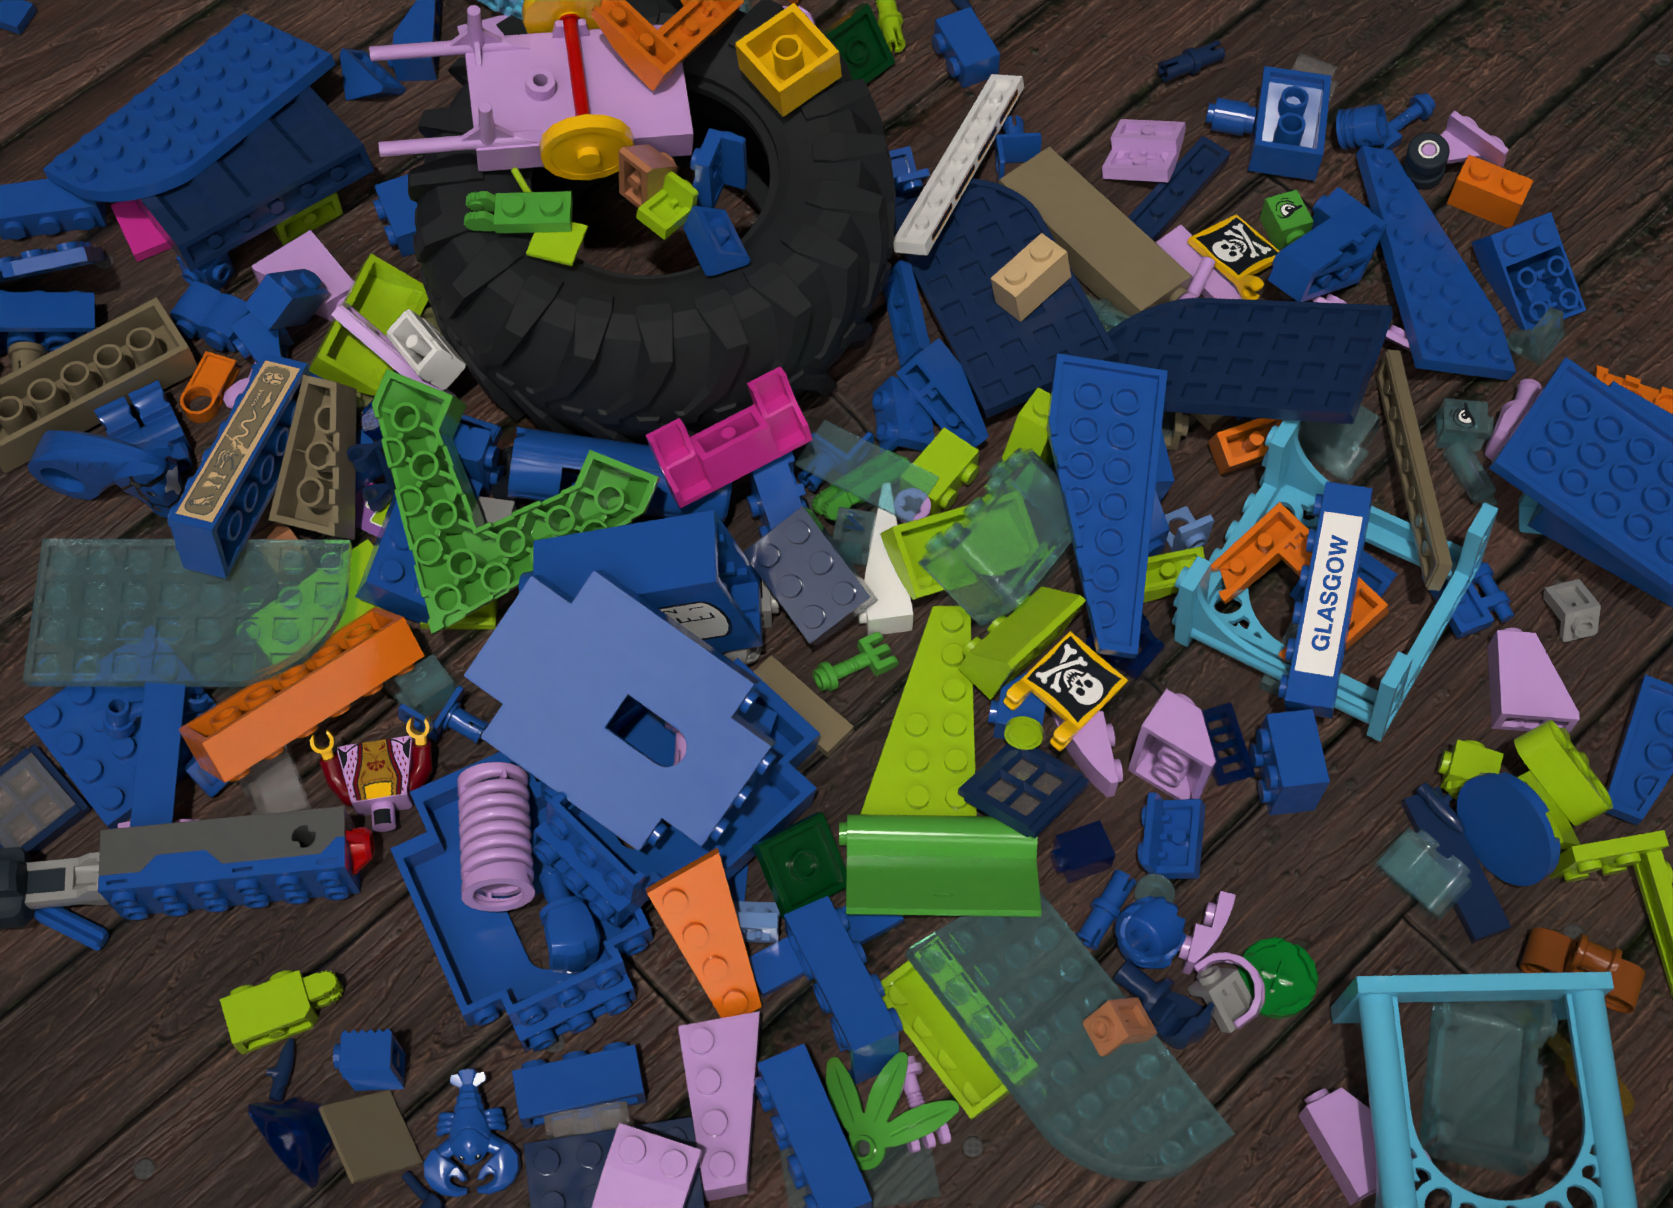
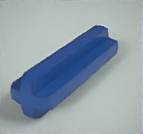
M62 907L34 910L33 917L38 922L96 951L101 950L109 939L110 934L105 928Z

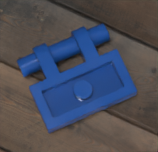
M1483 561L1448 623L1457 639L1491 627L1494 618L1490 612H1495L1502 623L1511 620L1515 616L1509 606L1510 598L1505 591H1500L1492 578L1494 575L1492 568L1488 563H1483ZM1445 580L1440 591L1429 590L1436 603L1450 580ZM1473 584H1479L1486 597L1481 598Z

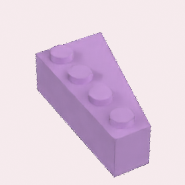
M760 1011L678 1026L697 1149H700L702 1153L699 1163L706 1201L748 1194L756 1089L753 1079L757 1078L758 1070L757 1063L761 1031Z

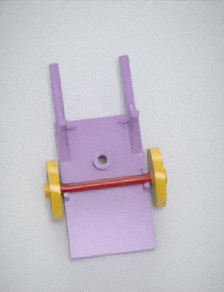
M524 0L522 17L528 34L498 36L482 27L480 8L476 5H471L467 9L468 29L453 40L369 46L371 61L465 55L473 128L464 135L378 142L380 157L476 150L478 172L507 170L513 167L518 169L544 167L555 176L569 180H593L619 172L618 151L623 146L650 144L660 153L665 152L670 157L692 155L693 128L683 64L680 63L675 72L656 90L652 91L615 51L591 16L594 6L600 7L601 0ZM662 25L653 26L658 30Z

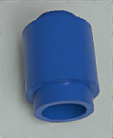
M1217 97L1215 104L1209 103L1205 123L1211 124L1210 131L1238 136H1242L1243 133L1251 134L1257 107L1249 106V102Z

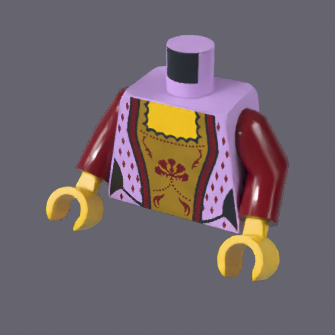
M413 716L406 725L409 736L338 746V754L332 751L335 736L330 730H326L327 736L330 739V744L327 747H319L315 742L314 734L311 736V748L316 753L322 755L319 762L328 787L344 805L353 806L358 816L371 815L372 829L374 831L387 832L395 829V811L413 807L414 801L410 791L426 785L432 773L431 742L427 740V735L433 729V721L428 716L425 718L426 728L424 732H418L415 729V719Z

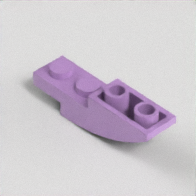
M1050 709L1056 728H1058L1065 721ZM1099 711L1066 746V749L1090 782L1106 797L1115 796L1118 783L1123 781V771L1120 759L1113 758L1111 749L1112 746H1115L1113 726L1111 723L1106 724L1104 712Z

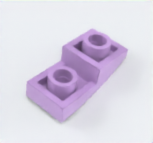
M1220 891L1215 903H1207L1202 925L1196 923L1191 935H1186V939L1179 950L1178 958L1185 959L1182 973L1190 975L1195 970L1194 965L1209 955L1228 921L1235 901V894Z

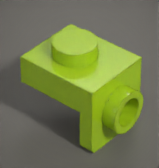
M670 171L665 175L663 188L638 208L636 218L665 240L685 224L692 207L696 206L698 191L690 182Z

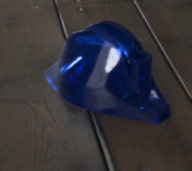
M295 1097L280 1105L258 1102L249 1104L248 1114L273 1152L290 1172L311 1189L315 1188L319 1180L318 1167L328 1155L332 1143L331 1136L319 1112L320 1107L308 1102H299Z

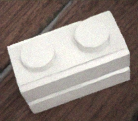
M410 309L404 311L387 331L386 337L415 373L435 387L442 390L447 389L465 369L466 363L440 334L434 324L421 318L420 315Z

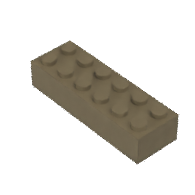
M157 297L0 378V468L4 474L30 461L44 432L48 430H77L84 432L100 423L93 410L123 396L129 406L132 407L133 403L128 396L129 393L159 380L164 390L195 372L198 365L189 346Z

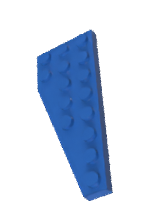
M1362 145L1356 157L1371 211L1387 222V226L1380 238V243L1415 368L1510 380L1516 373V369L1500 317L1421 194L1405 173L1404 168L1393 151Z

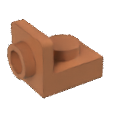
M1138 997L1108 1000L1083 1021V1026L1101 1057L1109 1056L1123 1044L1147 1042L1158 1033Z

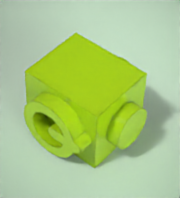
M1457 740L1450 752L1444 750L1437 769L1438 773L1443 774L1440 788L1445 789L1451 797L1457 800L1462 786L1468 780L1480 773L1499 774L1504 753L1485 748L1483 744L1477 741Z

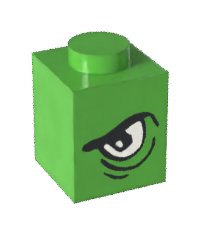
M1298 190L1265 198L1260 221L1273 246L1278 250L1284 249L1311 231L1314 221Z

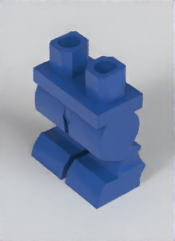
M159 380L128 394L144 424L142 428L139 426L124 396L93 410L108 437L131 444L159 440L169 441L174 447L173 453L169 456L176 460L179 472L182 473L193 467L190 455L193 453V450Z

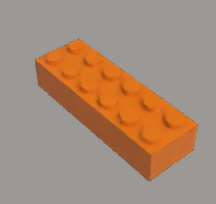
M374 607L178 730L202 769L224 783L228 781L234 782L245 777L251 771L250 767L262 759L269 760L278 756L284 751V745L295 738H304L315 732L318 728L317 724L328 717H337L348 711L351 707L350 703L356 699L378 692L382 689L383 682L389 678L411 671L415 667V662L425 655L403 616Z

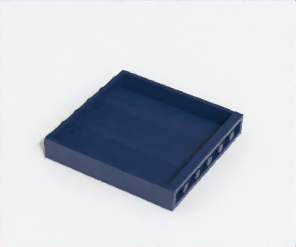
M308 86L190 181L166 192L134 201L190 272L366 176L373 172L374 169L364 144L313 89Z

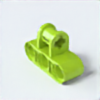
M1548 720L1514 739L1515 747L1521 759L1573 825L1579 826L1613 809L1609 793L1589 767V759L1586 754L1581 751L1578 752L1571 743L1570 734L1566 728H1559L1554 721Z

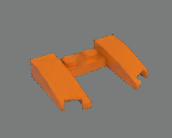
M601 0L600 7L594 6L591 16L630 69L654 91L711 35L714 36L731 21L745 1L680 0L684 7L658 30L626 0Z
M1280 502L1211 564L1212 572H1221L1226 589L1219 591V595L1225 605L1281 560L1299 577L1301 576L1303 565L1310 566L1312 552H1306L1309 529ZM1358 577L1345 651L1389 614L1388 604L1360 577ZM1287 646L1278 654V657L1283 661H1286Z

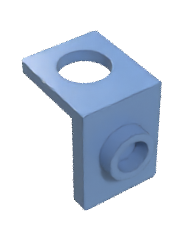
M1187 506L1165 514L1168 526L1174 520H1182L1187 523L1178 528L1176 536L1169 530L1166 543L1172 552L1207 544L1214 524L1211 514L1195 520Z

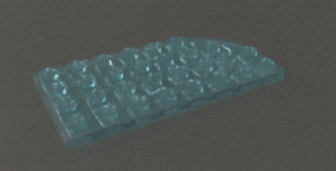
M42 539L23 682L27 686L145 687V682L186 685V687H245L257 682L276 679L289 668L303 664L326 643L338 626L348 601L352 544L350 540L248 539L227 579L184 569L179 553L176 550L174 539Z
M1041 891V917L961 916L908 948L905 953L906 958L1043 1137L1055 1149L1079 1165L1096 1173L1122 1180H1162L1187 1171L1235 1134L1156 1035L1147 1042L1123 1044L1109 1056L1101 1057L1098 1054L1083 1026V1021L1108 1000L1126 999V997Z

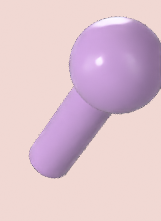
M1206 256L1202 258L1187 289L1189 293L1182 295L1178 300L1200 297L1216 263L1213 259Z

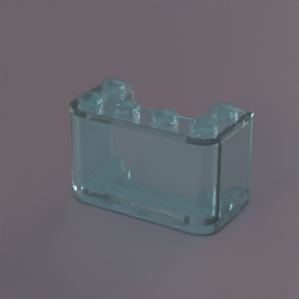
M1019 448L1006 461L1003 459L998 461L986 474L990 478L984 486L988 492L982 498L980 496L975 498L964 509L963 513L966 517L961 523L957 521L944 534L938 532L924 546L928 552L918 562L980 626L1015 609L1030 594L1072 542L1057 474L1032 448L1026 451Z
M1553 1000L1434 1002L1430 1023L1419 1137L1422 1148L1428 1153L1430 1158L1516 1176H1525L1538 1166L1541 1161H1545L1549 1149L1548 1135H1543L1542 1127L1538 1125L1540 1106L1534 1103L1535 1088L1540 1087L1543 1077V1065L1537 1063L1538 1049L1543 1047L1548 1037L1553 1038L1555 1036L1558 1025V1015L1552 1012Z

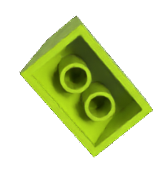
M1043 586L1031 596L1025 592L1012 605L1013 613L1007 618L1003 614L998 616L987 628L989 634L983 640L976 636L963 649L962 653L966 657L958 669L992 700L1001 691L1003 686L1016 678L1065 632L1086 600L1081 595Z

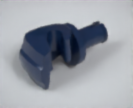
M1130 960L1121 967L1114 977L1113 981L1119 983L1132 995L1139 998L1158 1032L1157 1035L1171 1047L1182 1050L1192 1043L1199 1042L1207 1034L1215 1011V1005L1212 1002L1206 1008H1203L1187 996L1172 992L1171 990L1175 982L1171 978L1167 977L1165 980L1156 983Z

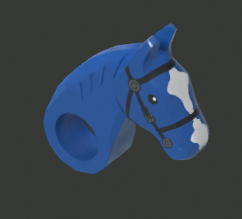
M48 430L42 434L28 463L29 472L40 483L58 493L76 499L91 500L99 496L110 486L117 484L124 492L140 499L149 505L157 515L168 518L172 506L178 504L185 492L186 485L180 475L176 460L169 456L173 453V444L164 440L131 444L119 439L77 430Z

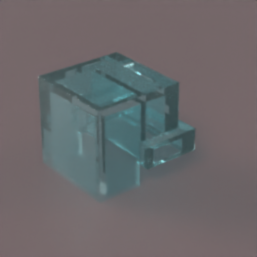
M1360 405L1354 424L1301 421L1298 440L1306 457L1344 482L1349 483L1369 455V451L1366 448L1380 430V417Z

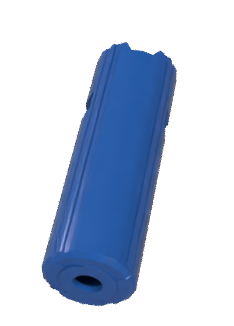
M517 427L511 459L508 497L544 501L560 494L562 490L575 485L579 476L578 472L563 471V467L581 470L590 449L660 478L644 516L669 518L715 510L723 523L726 521L733 482L680 509L671 496L662 470L656 463L649 445Z

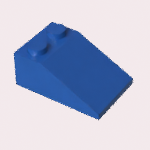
M1264 66L1251 141L1248 171L1316 180L1324 153L1331 86L1330 75Z

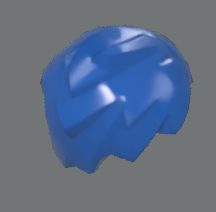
M1147 896L1131 903L1120 913L1114 929L1119 949L1126 961L1130 960L1136 967L1139 966L1145 969L1166 968L1171 965L1173 957L1179 952L1186 939V935L1183 932L1186 921L1185 918L1178 917L1177 905L1166 901L1165 897Z

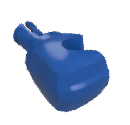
M551 868L539 875V881L542 884L548 903L541 909L539 916L544 926L549 951V966L552 972L574 974L582 971L596 960L600 946V934L592 911L585 903V900L581 897L570 896L568 888L561 879V874L555 868Z

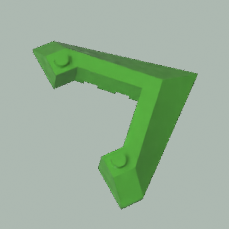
M386 369L372 402L375 418L379 421L383 437L381 441L387 465L393 475L396 487L394 492L409 550L412 551L416 565H414L421 596L425 599L430 618L428 623L432 635L517 588L521 574L533 571V546L535 540L627 525L646 514L660 478L589 449L575 485L562 490L560 494L544 501L539 500L512 512V515L494 523L489 522L485 524L453 441L467 404L451 394Z

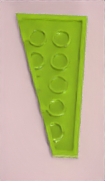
M970 606L932 607L861 814L977 816L976 807L965 802L964 798L958 795V789L975 774L973 683L958 669L966 657L962 651L971 642Z

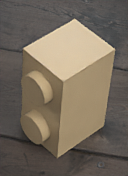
M1041 233L991 277L996 303L1020 322L1024 320L1071 278L1067 251Z

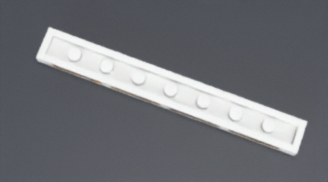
M991 74L894 237L893 247L895 252L928 255L1023 91L1024 82L1022 76Z

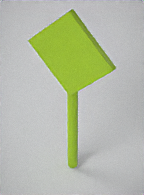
M513 167L511 172L522 191L532 192L518 168ZM572 222V231L534 233L526 255L573 266L588 226Z

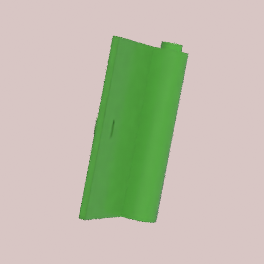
M847 814V822H839V846H847L846 914L1041 917L1042 910L1036 859L1038 836L1036 838L1026 837L992 816Z

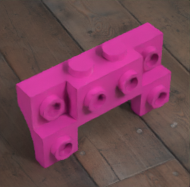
M781 367L747 383L753 405L689 437L685 425L678 418L645 435L654 459L662 470L671 496L680 509L813 440L809 426L792 392L787 375Z

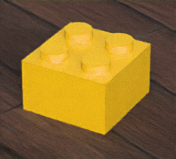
M795 3L735 43L739 69L782 117L842 77L839 51Z

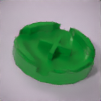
M1277 937L1259 940L1248 947L1242 957L1256 968L1264 981L1265 1003L1259 1014L1264 1017L1284 1019L1294 1017L1307 1008L1316 993L1318 973L1314 961L1304 948L1296 943L1293 945L1290 942H1286V939ZM1237 965V970L1254 1000L1255 988L1252 977L1247 970Z

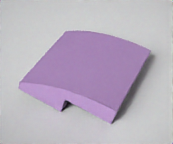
M1120 119L1111 135L1112 150L1102 166L1103 179L1169 182L1179 158L1186 123Z

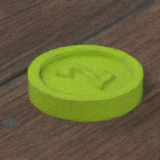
M1026 716L1010 719L1006 723L1004 731L1005 740L1011 746L1021 750H1030L1038 747L1043 740L1044 734L1042 725L1037 720Z

